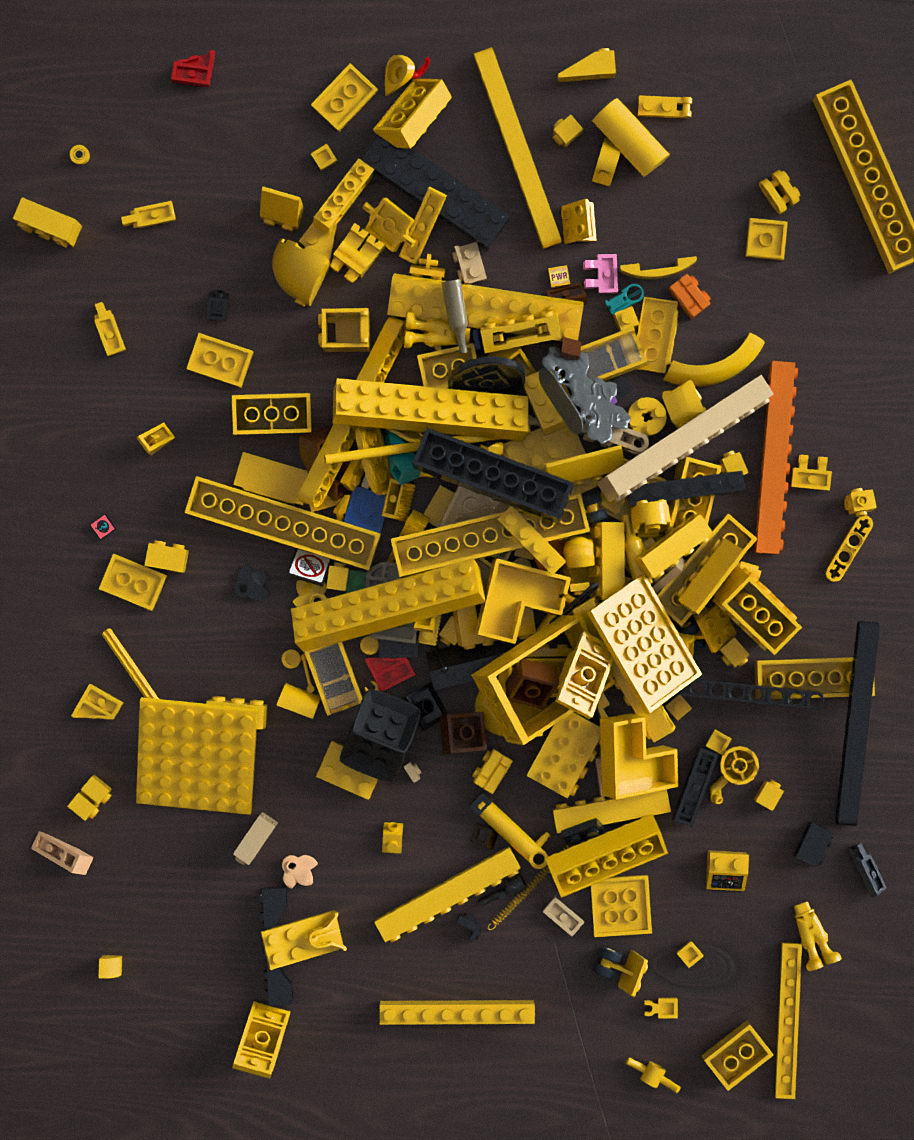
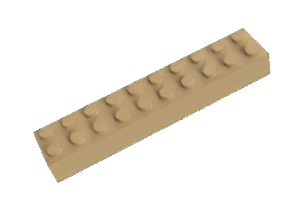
M762 375L758 376L596 482L609 502L614 499L618 502L637 488L646 484L647 481L655 478L681 459L693 453L696 449L755 412L758 408L770 402L768 398L774 393Z

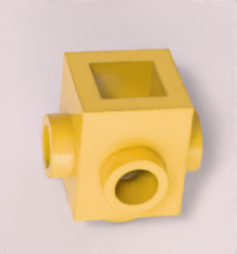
M862 488L851 490V493L845 496L844 505L849 515L856 514V517L868 515L867 512L877 508L873 489L863 491Z

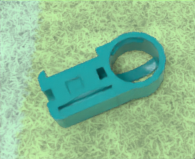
M630 284L622 290V294L620 293L611 298L609 302L606 299L605 303L611 314L614 315V313L640 302L644 297L643 288L638 284ZM630 287L640 288L627 296V291ZM642 292V295L639 299L630 300L631 298L635 297L636 295Z

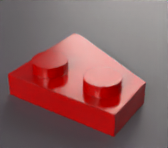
M210 50L208 54L201 56L194 55L188 59L174 61L171 77L172 83L210 88L215 50Z

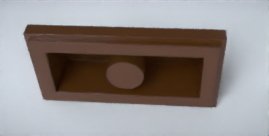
M582 282L545 291L547 297L580 301L584 305L588 304Z

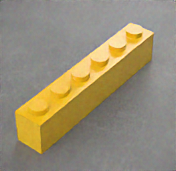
M667 789L617 800L612 798L605 799V796L593 798L594 801L586 802V799L575 801V805L567 806V803L557 804L556 808L552 809L557 833H561L562 830L597 818L605 825L642 818L651 814L658 815L671 812Z

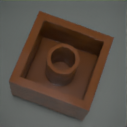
M521 659L505 682L508 700L543 709L559 685L557 667Z
M483 711L440 716L443 754L487 750Z

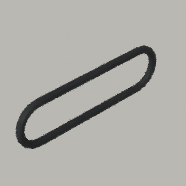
M594 583L563 609V615H568L599 587V583ZM556 615L549 624L559 618L560 615Z

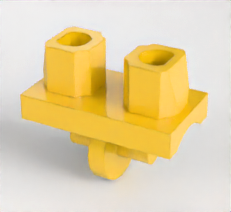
M427 254V259L419 258V264L426 266L411 264L409 272L412 273L411 276L423 278V275L431 276L430 279L442 280V277L445 275V268L430 267V265L438 266V261L431 260V254Z

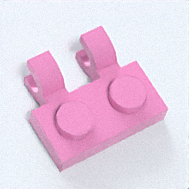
M598 254L597 260H585L583 262V270L597 269V279H585L584 289L598 288V294L618 293L617 254Z

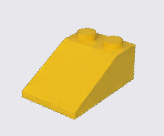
M262 187L260 218L264 220L263 223L270 226L275 224L282 225V229L287 231L298 230L304 211L301 198Z

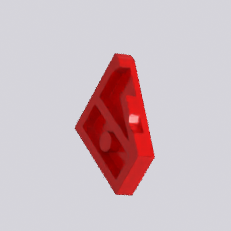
M408 658L365 659L381 692L416 675Z

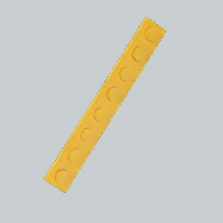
M782 942L775 1098L795 1099L801 943Z

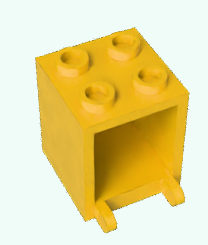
M368 308L322 309V314H318V325L322 328V333H318V343L324 352H370V313ZM328 324H335L336 342H328Z

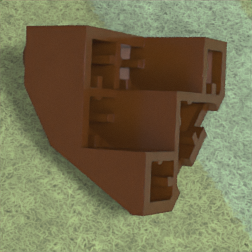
M332 426L313 429L311 432L299 436V454L308 473ZM356 438L349 451L358 450ZM351 461L342 463L327 493L333 501L339 500L349 492L340 480Z

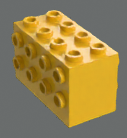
M737 565L713 595L715 597L713 601L764 651L768 648L774 655L802 628L795 621L797 617L746 567L741 569Z
M574 712L554 724L527 776L566 798H569L570 795L574 796L579 788V785L576 784L579 778H584L588 771V768H586L588 761L593 762L597 754L595 748L600 744V726Z

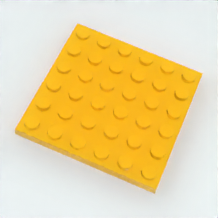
M141 697L136 803L251 815L258 709Z

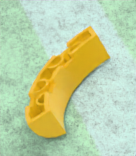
M749 333L736 352L724 360L709 365H687L673 360L663 380L679 386L688 380H692L695 387L712 386L722 383L748 367L761 351L765 341Z

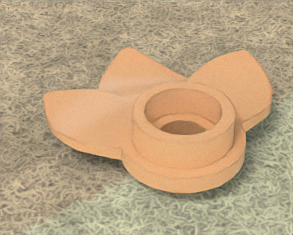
M295 855L286 856L282 861L285 885L290 889L296 883L304 886L311 885L313 883V876L310 870L318 864L317 861L309 855H302L300 857ZM290 863H295L293 868L288 867Z

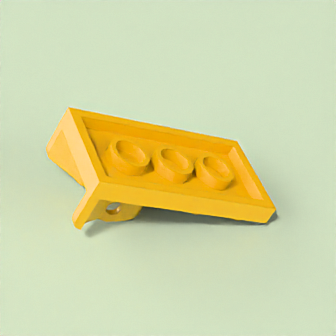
M332 910L260 931L269 969L273 970L339 949L346 951L347 948L343 945L338 925V912Z

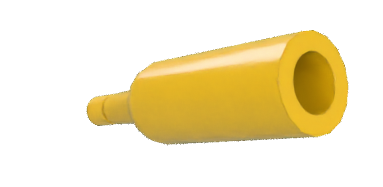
M628 514L621 517L625 529V555L633 581L638 576L644 574L634 558L644 552L641 538L633 534ZM647 578L650 584L653 583L652 578Z

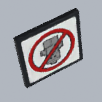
M296 548L286 576L323 587L333 559Z

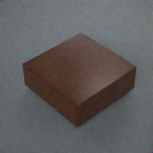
M563 337L560 346V356L579 360L581 341Z

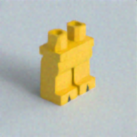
M354 223L350 232L334 252L330 268L338 273L343 266L347 267L349 270L344 278L353 283L358 277H363L365 272L385 249V244L371 234L369 236L367 231Z

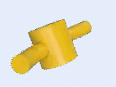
M630 1057L626 1059L625 1064L643 1073L640 1079L646 1084L657 1088L661 1083L675 1093L680 1091L681 1087L664 1077L666 1070L658 1064L649 1061L647 1066Z

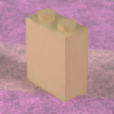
M262 812L233 853L236 856L235 860L242 865H249L278 822Z

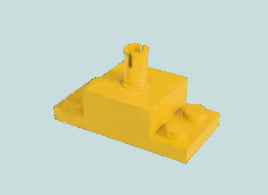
M585 631L582 632L575 650L569 653L558 679L559 685L556 688L559 692L555 702L588 719L593 717L614 660L604 641Z
M254 1001L232 1068L270 1079L282 1044L290 1011Z

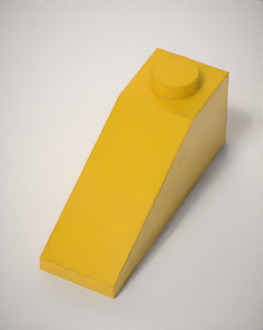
M602 48L598 52L590 54L560 72L557 78L558 82L615 78L614 50L609 51L608 48Z

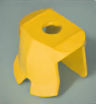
M688 380L672 391H663L662 399L670 415L671 422L677 429L706 411V408H703L700 401L702 397L696 390L692 380Z

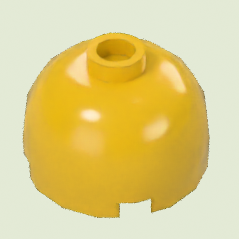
M731 747L721 756L720 771L729 782L742 785L749 783L755 778L759 769L758 758L747 747Z

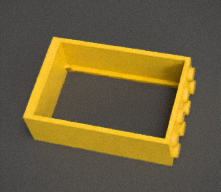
M574 615L559 617L471 675L506 742L525 745L574 711L554 701L523 723H520L496 676L562 632L565 633L571 647L575 650L580 634L584 631L589 633L587 622L583 617ZM611 670L602 692L615 684Z

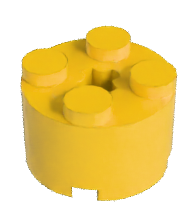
M640 398L631 405L627 412L630 416L629 429L642 433L647 437L656 435L666 423V409L654 398ZM648 413L651 420L644 422L642 415Z
M664 499L655 502L640 500L630 510L633 534L636 535L637 533L640 538L658 537L660 532L664 531L667 534L672 530L669 506Z

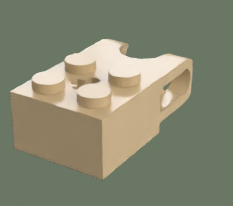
M584 422L580 435L588 442L594 443V441H598L588 438V426ZM612 427V439L601 444V446L611 448L622 445L623 451L639 455L647 449L649 440L646 435L629 428L617 429ZM635 440L640 441L641 448L634 446Z

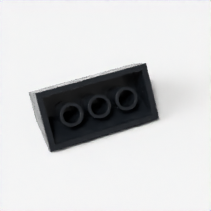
M497 640L494 641L493 645L483 646L482 643L475 644L476 647L472 649H464V647L459 645L439 649L438 652L444 665L448 667L446 673L441 671V665L435 653L432 651L426 652L434 690L474 681L471 676L473 673L505 653L502 642Z

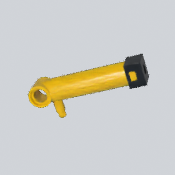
M483 791L469 804V807L522 855L532 867L542 869L547 865L545 858L548 855L541 847L550 837L548 832L541 835L535 842ZM542 854L544 860L541 863H536L533 861L534 855Z

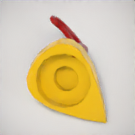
M393 55L388 60L386 66L385 96L394 93L410 79L421 77L429 67L430 58L425 57V62L414 72L415 65L410 58L404 55Z

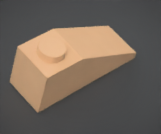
M42 831L38 832L31 847L34 851L69 872L86 875L94 858L82 850Z

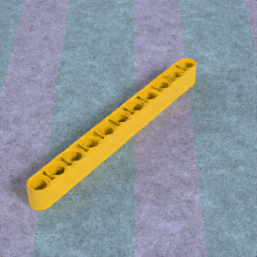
M490 47L476 52L473 55L542 248L545 249L561 243L559 231L494 51Z
M393 316L387 319L356 380L384 383L404 344L405 331H410L405 330V320ZM333 424L299 491L298 498L301 502L314 507H319L323 503L343 463L325 464L324 455L349 451L356 438L357 426Z

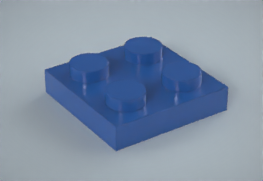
M357 486L351 494L344 522L381 533L385 517L381 516L386 494L376 495L372 490Z

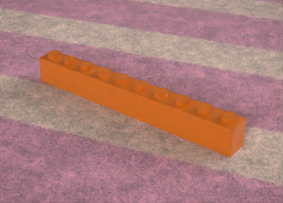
M771 361L769 365L768 386L774 394L768 398L770 402L766 404L755 531L757 540L754 543V553L778 555L783 550L784 541L781 539V532L785 530V520H782L783 513H786L787 502L784 501V493L787 494L788 482L785 481L786 474L789 475L790 463H787V457L791 455L792 445L789 444V436L792 437L793 425H790L791 417H794L795 406H792V398L796 397V387L793 386L794 379H797L798 368H795V363Z

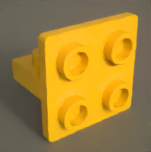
M582 199L563 205L561 207L564 243L597 241L593 203L589 202L588 199Z

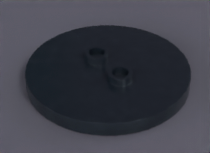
M476 358L458 365L451 371L448 376V388L515 395L525 384V371L518 362L508 358Z

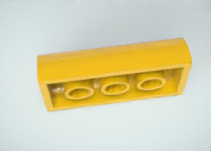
M618 98L610 102L592 120L643 177L660 166L670 155Z

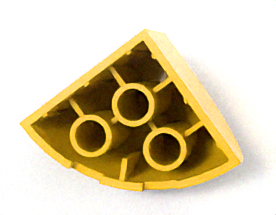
M280 239L272 259L275 279L281 289L295 299V303L303 307L305 305L311 306L330 269L329 259L326 255L309 247L302 249L294 241L287 240L285 243L284 239Z

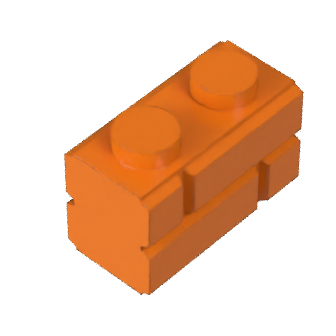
M686 274L671 285L668 291L692 320L711 304L709 302L711 299L704 290L701 292L697 287L699 283L693 275L689 276Z

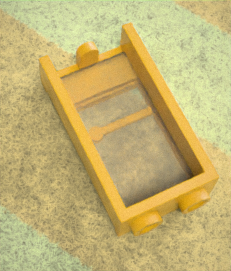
M634 326L581 346V352L587 353L590 366L586 376L590 379L598 377L607 381L647 366V360L635 334Z
M343 642L304 652L327 716L361 703L363 697Z

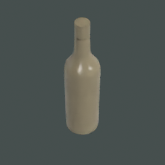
M461 280L441 282L449 326L457 336L460 353H466L465 330L468 326Z

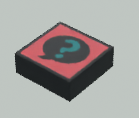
M106 514L89 524L100 540H103L117 530Z

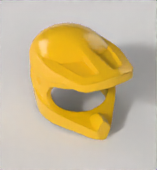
M577 535L565 541L563 553L567 568L595 565L594 542L590 535Z

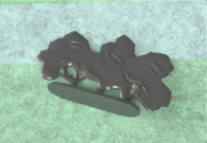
M549 347V354L542 359V364L545 368H541L539 371V381L568 428L574 434H580L583 430L584 421L588 426V438L598 440L601 444L612 439V427L627 429L630 416L623 407L611 403V399L617 395V384L609 381L604 382L603 379L598 377L590 379L586 376L590 366L587 353L581 352L579 360L560 356V349L558 347ZM561 370H564L565 377L560 380L561 376L559 373ZM561 384L570 388L572 392L571 397L567 395ZM575 405L578 406V407H580V409H581L580 412H578V410L576 409ZM590 415L591 419H586L585 417Z

